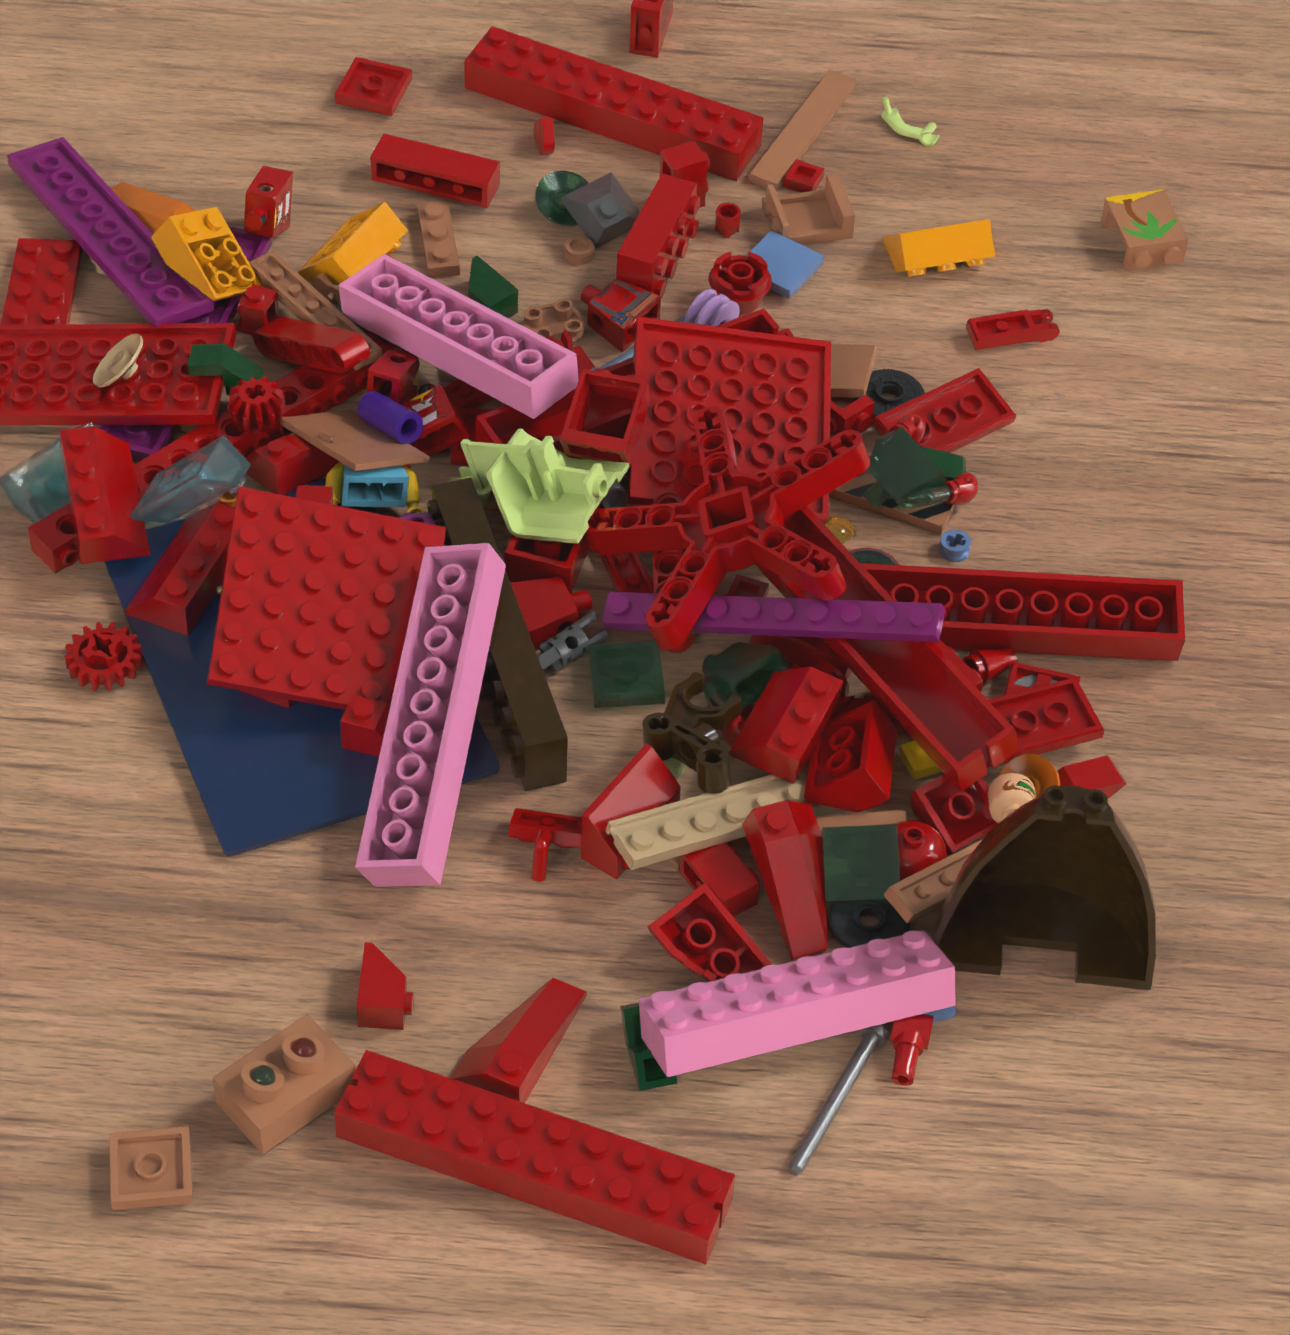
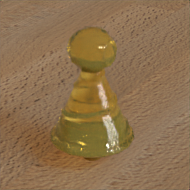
M831 516L826 519L827 528L842 544L856 536V529L847 518Z

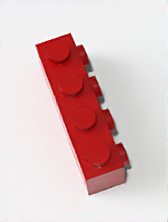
M383 133L370 156L371 180L484 208L489 207L500 185V161Z

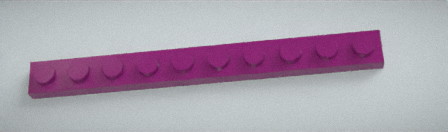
M609 592L601 623L606 629L650 631L645 616L659 593ZM713 595L690 632L939 642L945 609L942 603L861 600L824 601L821 599Z

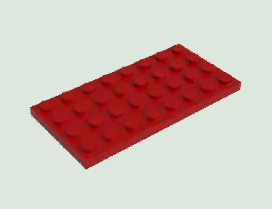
M235 323L161 324L158 327L154 324L0 325V426L215 424L224 387L223 376H189L187 364L192 345L226 344L233 349L237 334ZM131 334H139L143 338V346L135 362L138 364L135 373L126 380L121 377L105 387H97L93 383V376L101 360L119 341Z

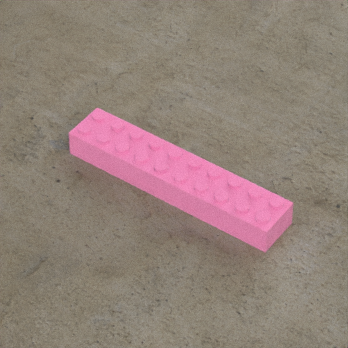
M489 543L425 547L355 868L374 887L441 885L506 564Z

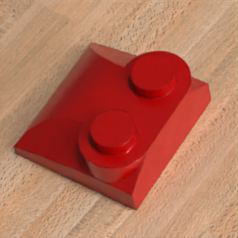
M944 773L910 793L912 797L911 808L914 815L938 831L950 855L989 833L998 824L991 817L989 811V786L983 777L961 792Z

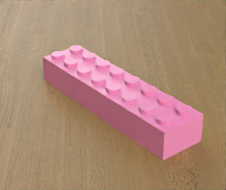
M383 254L338 285L342 313L352 322L532 419H535L577 387L579 380L576 353L386 254Z
M924 930L908 931L900 936L884 940L875 939L867 944L851 948H838L833 952L814 957L804 956L797 961L780 965H767L760 970L743 974H730L723 979L706 983L697 982L689 987L669 992L659 991L652 996L640 998L641 1037L648 1049L651 1050L652 1055L665 1075L671 1077L956 1006L955 966Z

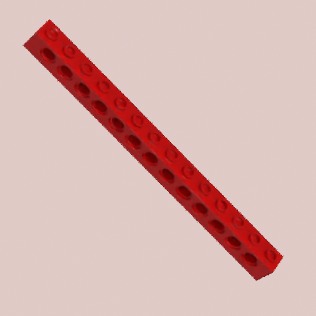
M367 329L362 330L382 348V355L387 350H395L405 354L410 353ZM376 361L356 371L351 368L343 374L303 365L275 381L285 397L282 417L325 413L336 405L342 404L346 399L367 389L368 369ZM226 410L216 416L215 424H202L139 461L133 466L144 520L157 515L164 508L185 498L201 486L212 482L216 477L231 468L237 467L252 452L267 445L270 441L288 436L293 432L280 425V420H276L274 428L265 425L261 432L257 427H252L247 431L244 425H236L230 412ZM70 503L27 527L31 550L55 574L75 564L80 559Z

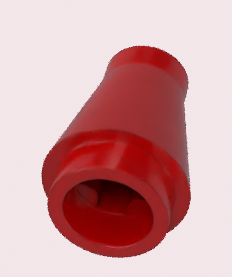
M1007 647L1003 649L973 650L968 656L964 657L963 662L979 673L984 684L1009 669L1012 662L1017 663V658L1013 649Z

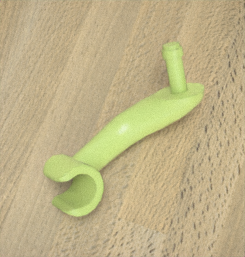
M882 98L885 111L881 116L896 133L919 139L927 147L933 146L938 141L940 135L931 134L937 128L935 123H928L924 129L910 126L902 120L897 108H891L889 98Z

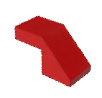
M1107 755L1063 766L1057 771L1060 787L1079 786L1090 790L1097 789L1105 793L1107 798H1110L1127 785L1117 767Z

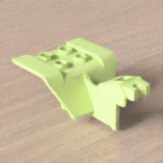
M518 429L507 444L471 442L469 439H463L460 444L469 467L461 466L459 468L461 477H452L449 482L472 478L481 505H485L491 495L494 494L508 531L516 537L578 544L589 528L587 521L602 499L607 495L612 484L619 483L630 466L626 462L570 458L563 452L555 449L552 436H546L543 441H540L527 434L523 429Z

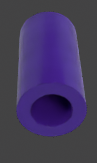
M370 391L358 403L357 413L363 422L402 444L414 442L422 432L423 420L419 414L380 392Z

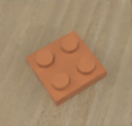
M189 1126L109 1133L112 1210L193 1203Z

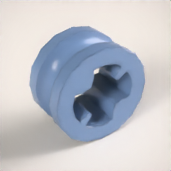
M949 530L941 536L940 553L943 558L951 562H961L969 557L971 539L967 533L961 530Z

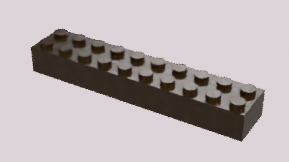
M472 478L431 485L432 500L427 501V509L437 526L446 527L444 546L489 543L500 556ZM505 569L482 686L485 696L492 697L491 710L494 722L496 724L501 723L502 725L501 740L504 750H511L513 757L510 758L514 778H521L524 790L529 791L567 782L568 737Z

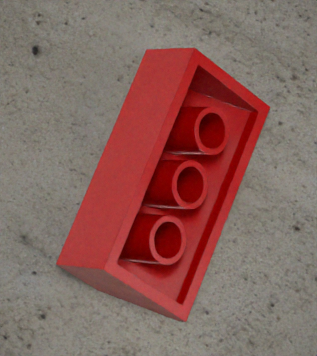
M95 426L60 430L61 457L80 563L88 564L150 556L129 443Z
M217 502L190 514L126 608L125 614L189 636L217 593V587L223 583L234 508Z

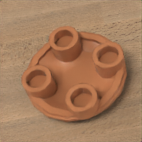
M559 299L553 304H545L540 307H529L524 311L522 326L543 337L552 336L554 339L561 341L562 332L566 329L572 336V342L575 343L583 336L586 328L584 316L577 309L573 308L572 301L568 299Z

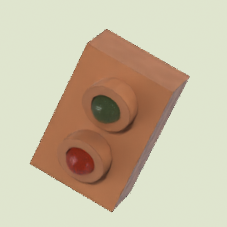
M306 1014L212 1077L215 1101L262 1154H265L340 1102L348 1084L352 1085V1076L356 1068L353 1061Z

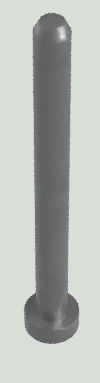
M879 1024L861 1029L862 1041L789 1163V1172L792 1175L797 1176L804 1171L875 1047L883 1046L889 1034L882 1025Z

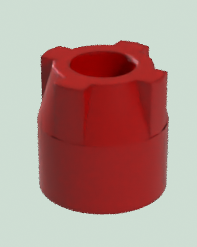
M722 203L716 208L715 231L724 235V238H730L735 232H739L741 216L739 206L733 203Z

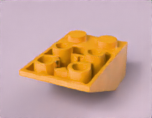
M218 207L170 216L151 236L165 264L213 301L245 294L246 289L253 284L262 286Z

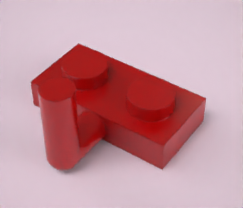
M515 808L509 823L508 837L518 838L525 843H534L532 880L537 882L546 880L550 843L560 848L581 847L582 817Z

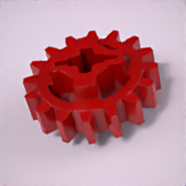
M97 622L96 629L94 630L84 626V635L73 634V644H66L65 646L67 655H64L66 669H69L70 678H78L79 686L81 687L91 683L92 691H96L100 685H105L106 690L111 691L113 683L123 687L125 686L124 678L135 679V669L142 668L141 658L143 653L141 644H138V636L136 634L129 635L127 626L116 630L115 622H111L108 628H103L101 622Z

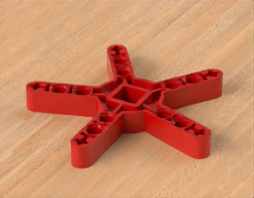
M708 406L700 409L695 414L693 420L704 483L695 488L683 502L602 508L594 511L587 521L589 528L585 536L591 549L596 554L608 555L686 549L645 616L646 623L659 648L672 650L679 647L689 635L725 574L749 567L755 563H759L824 601L837 599L845 592L847 585L836 557L784 527V518L861 475L869 468L871 460L861 434L858 431L844 430L760 478L748 473H739L733 437L720 408ZM746 517V518H744V519H741V520H738V521H735V522H732V523H728V524H725V525H722V526H719V527H716V528H715V526H717V525L724 524V523H727V522H730V521H733V520H736V519H740V518Z

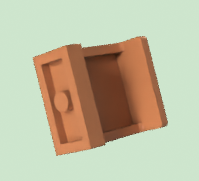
M839 174L826 175V184L823 190L778 196L774 185H767L766 197H762L761 204L764 216H769L770 231L773 230L801 245L853 238L855 213Z

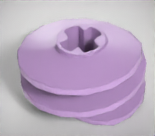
M706 289L690 305L684 323L718 326L738 318L740 313L739 305L731 301L726 295H717L714 289Z

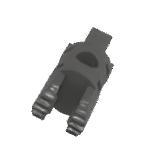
M591 611L565 628L558 635L549 638L538 646L541 652L538 658L543 670L550 666L553 672H556L574 658L586 653L609 638L610 635L605 629L604 631L597 632L588 640L586 634L581 629L591 625L598 618L594 611Z

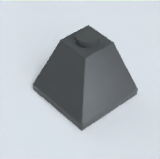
M612 172L561 198L562 203L586 236L593 241L595 248L630 231L640 213V210Z

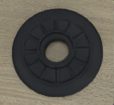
M894 369L872 371L866 395L875 402L873 419L886 411L925 394L922 385L913 376ZM886 392H892L896 394L898 397L895 399H887L884 398L881 394Z
M873 886L855 887L845 891L835 899L828 916L832 934L846 948L867 944L875 939L884 940L903 935L909 931L910 922L906 923L886 899L884 894L887 890ZM866 914L873 915L878 918L879 923L875 926H866L860 922L859 918Z

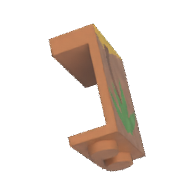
M1164 189L1105 197L1101 221L1104 228L1117 227L1126 246L1123 261L1124 270L1184 262L1188 237Z

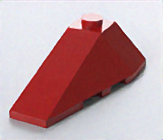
M295 434L270 441L267 445L252 452L239 463V466L243 472L272 493L285 495L296 489L298 485H305L328 473L340 461Z
M784 800L752 809L742 823L791 960L825 952L828 946L824 841L811 804Z
M706 883L702 884L647 927L673 959L708 982L723 979L730 974H743L772 965Z
M551 978L466 1051L451 1078L525 1103L586 998L587 991Z

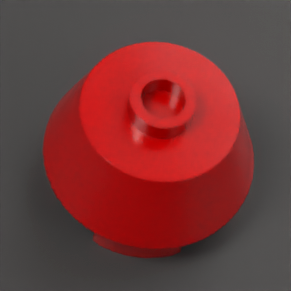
M732 251L724 253L714 262L708 276L711 289L716 290L717 295H726L731 301L736 302L739 305V314L750 313L760 306L772 285V277L767 269V262L752 252H748V256H731Z

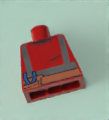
M614 279L602 290L589 284L582 291L581 301L588 304L587 323L589 327L621 352H624L634 343L637 316L660 319L661 296L623 280Z

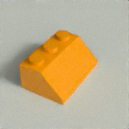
M384 201L350 217L297 273L309 282H313L316 276L324 273L333 284L339 285L383 254L389 255L402 244L400 239L408 230Z
M990 219L882 236L883 243L896 272L907 271L908 277L926 274V268L937 266V272L956 269L955 263L964 261L967 262V267L986 264L985 258L995 256Z

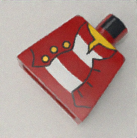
M262 166L245 195L244 231L246 233L275 238L290 227L292 171Z
M424 384L418 389V396L403 403V406L419 414L423 420V429L420 436L410 445L429 457L471 436L458 404L444 386Z

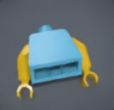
M339 462L327 473L325 486L332 487L333 503L336 506L340 503L341 506L406 507L408 505L407 513L425 512L423 508L418 506V503L421 501L417 477L414 471L404 465L354 471Z

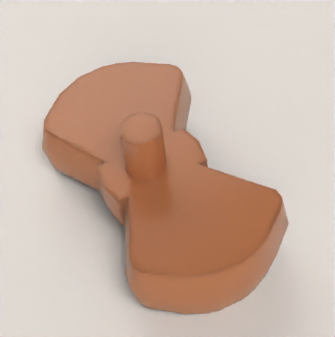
M324 273L316 276L312 286L329 302L337 301L341 304L339 286L333 284Z

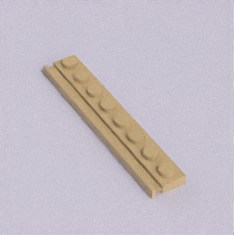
M806 764L795 784L771 774L730 786L721 793H705L608 821L605 832L607 835H612L614 838L613 844L629 868L634 870L745 837L746 834L742 823L754 808L784 800L811 804L815 815L839 808L810 803L804 798L809 764Z

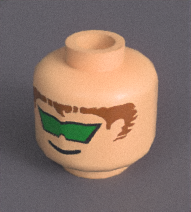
M1007 773L1000 775L992 781L988 790V804L991 817L997 823L1001 822L1023 804L1036 798L1034 785L1028 777L1018 773Z

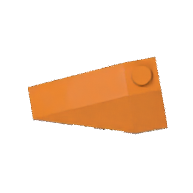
M120 182L111 188L152 234L170 216L196 211L182 201L125 182Z

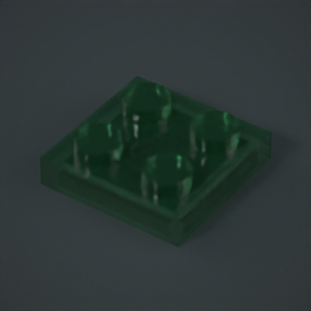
M655 641L588 645L594 708L665 704L660 652Z
M897 824L823 827L826 903L888 901L884 896L885 892L890 886L900 881Z

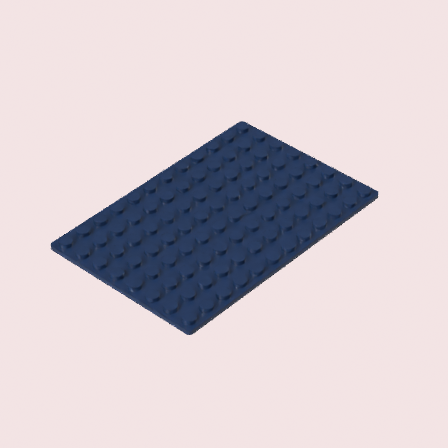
M326 479L305 485L325 486ZM297 488L285 494V496L296 498ZM341 506L378 514L375 507ZM187 518L146 529L150 556L103 561L124 613ZM215 594L189 636L126 615L133 634L138 636V644L142 646L143 659L220 846L226 856L241 854L367 814L379 757L342 748L340 721L345 710L296 701L291 707H283L239 690L207 685L221 594ZM476 715L461 785L494 775L500 770L499 761Z

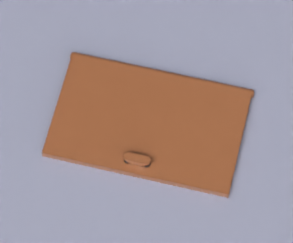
M353 410L282 417L280 420V425L354 471L428 462L430 459L428 455L410 444H402L363 422L359 418L358 413Z

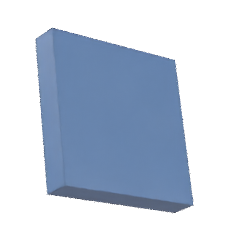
M773 230L750 251L759 255L767 262V269L772 277L770 290L788 299L797 292L824 262V255Z

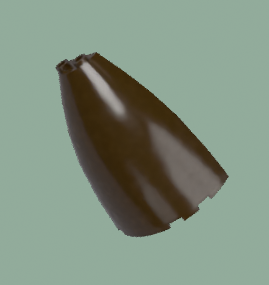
M1050 786L1044 791V794L1023 804L994 826L972 851L962 865L940 910L931 937L955 966V971L1000 975L1002 969V945L1075 952V983L1144 990L1151 989L1156 959L1155 903L1142 857L1127 828L1108 804V798L1105 793L1097 789L1090 790L1079 786Z

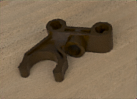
M694 672L686 680L675 685L664 713H652L643 720L644 745L647 743L652 746L662 761L673 757L696 771L697 784L702 791L711 794L721 793L730 784L728 750L720 745V739L715 730L724 728L732 719L742 714V698L734 694L724 704L712 708H702L693 705L689 700L704 691L703 675L699 672Z

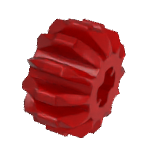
M253 376L250 381L239 379L238 385L231 387L229 401L227 402L228 411L236 425H244L247 431L252 427H257L261 432L263 426L267 425L274 428L276 420L282 419L285 397L278 383L269 382L266 376L260 380H255Z

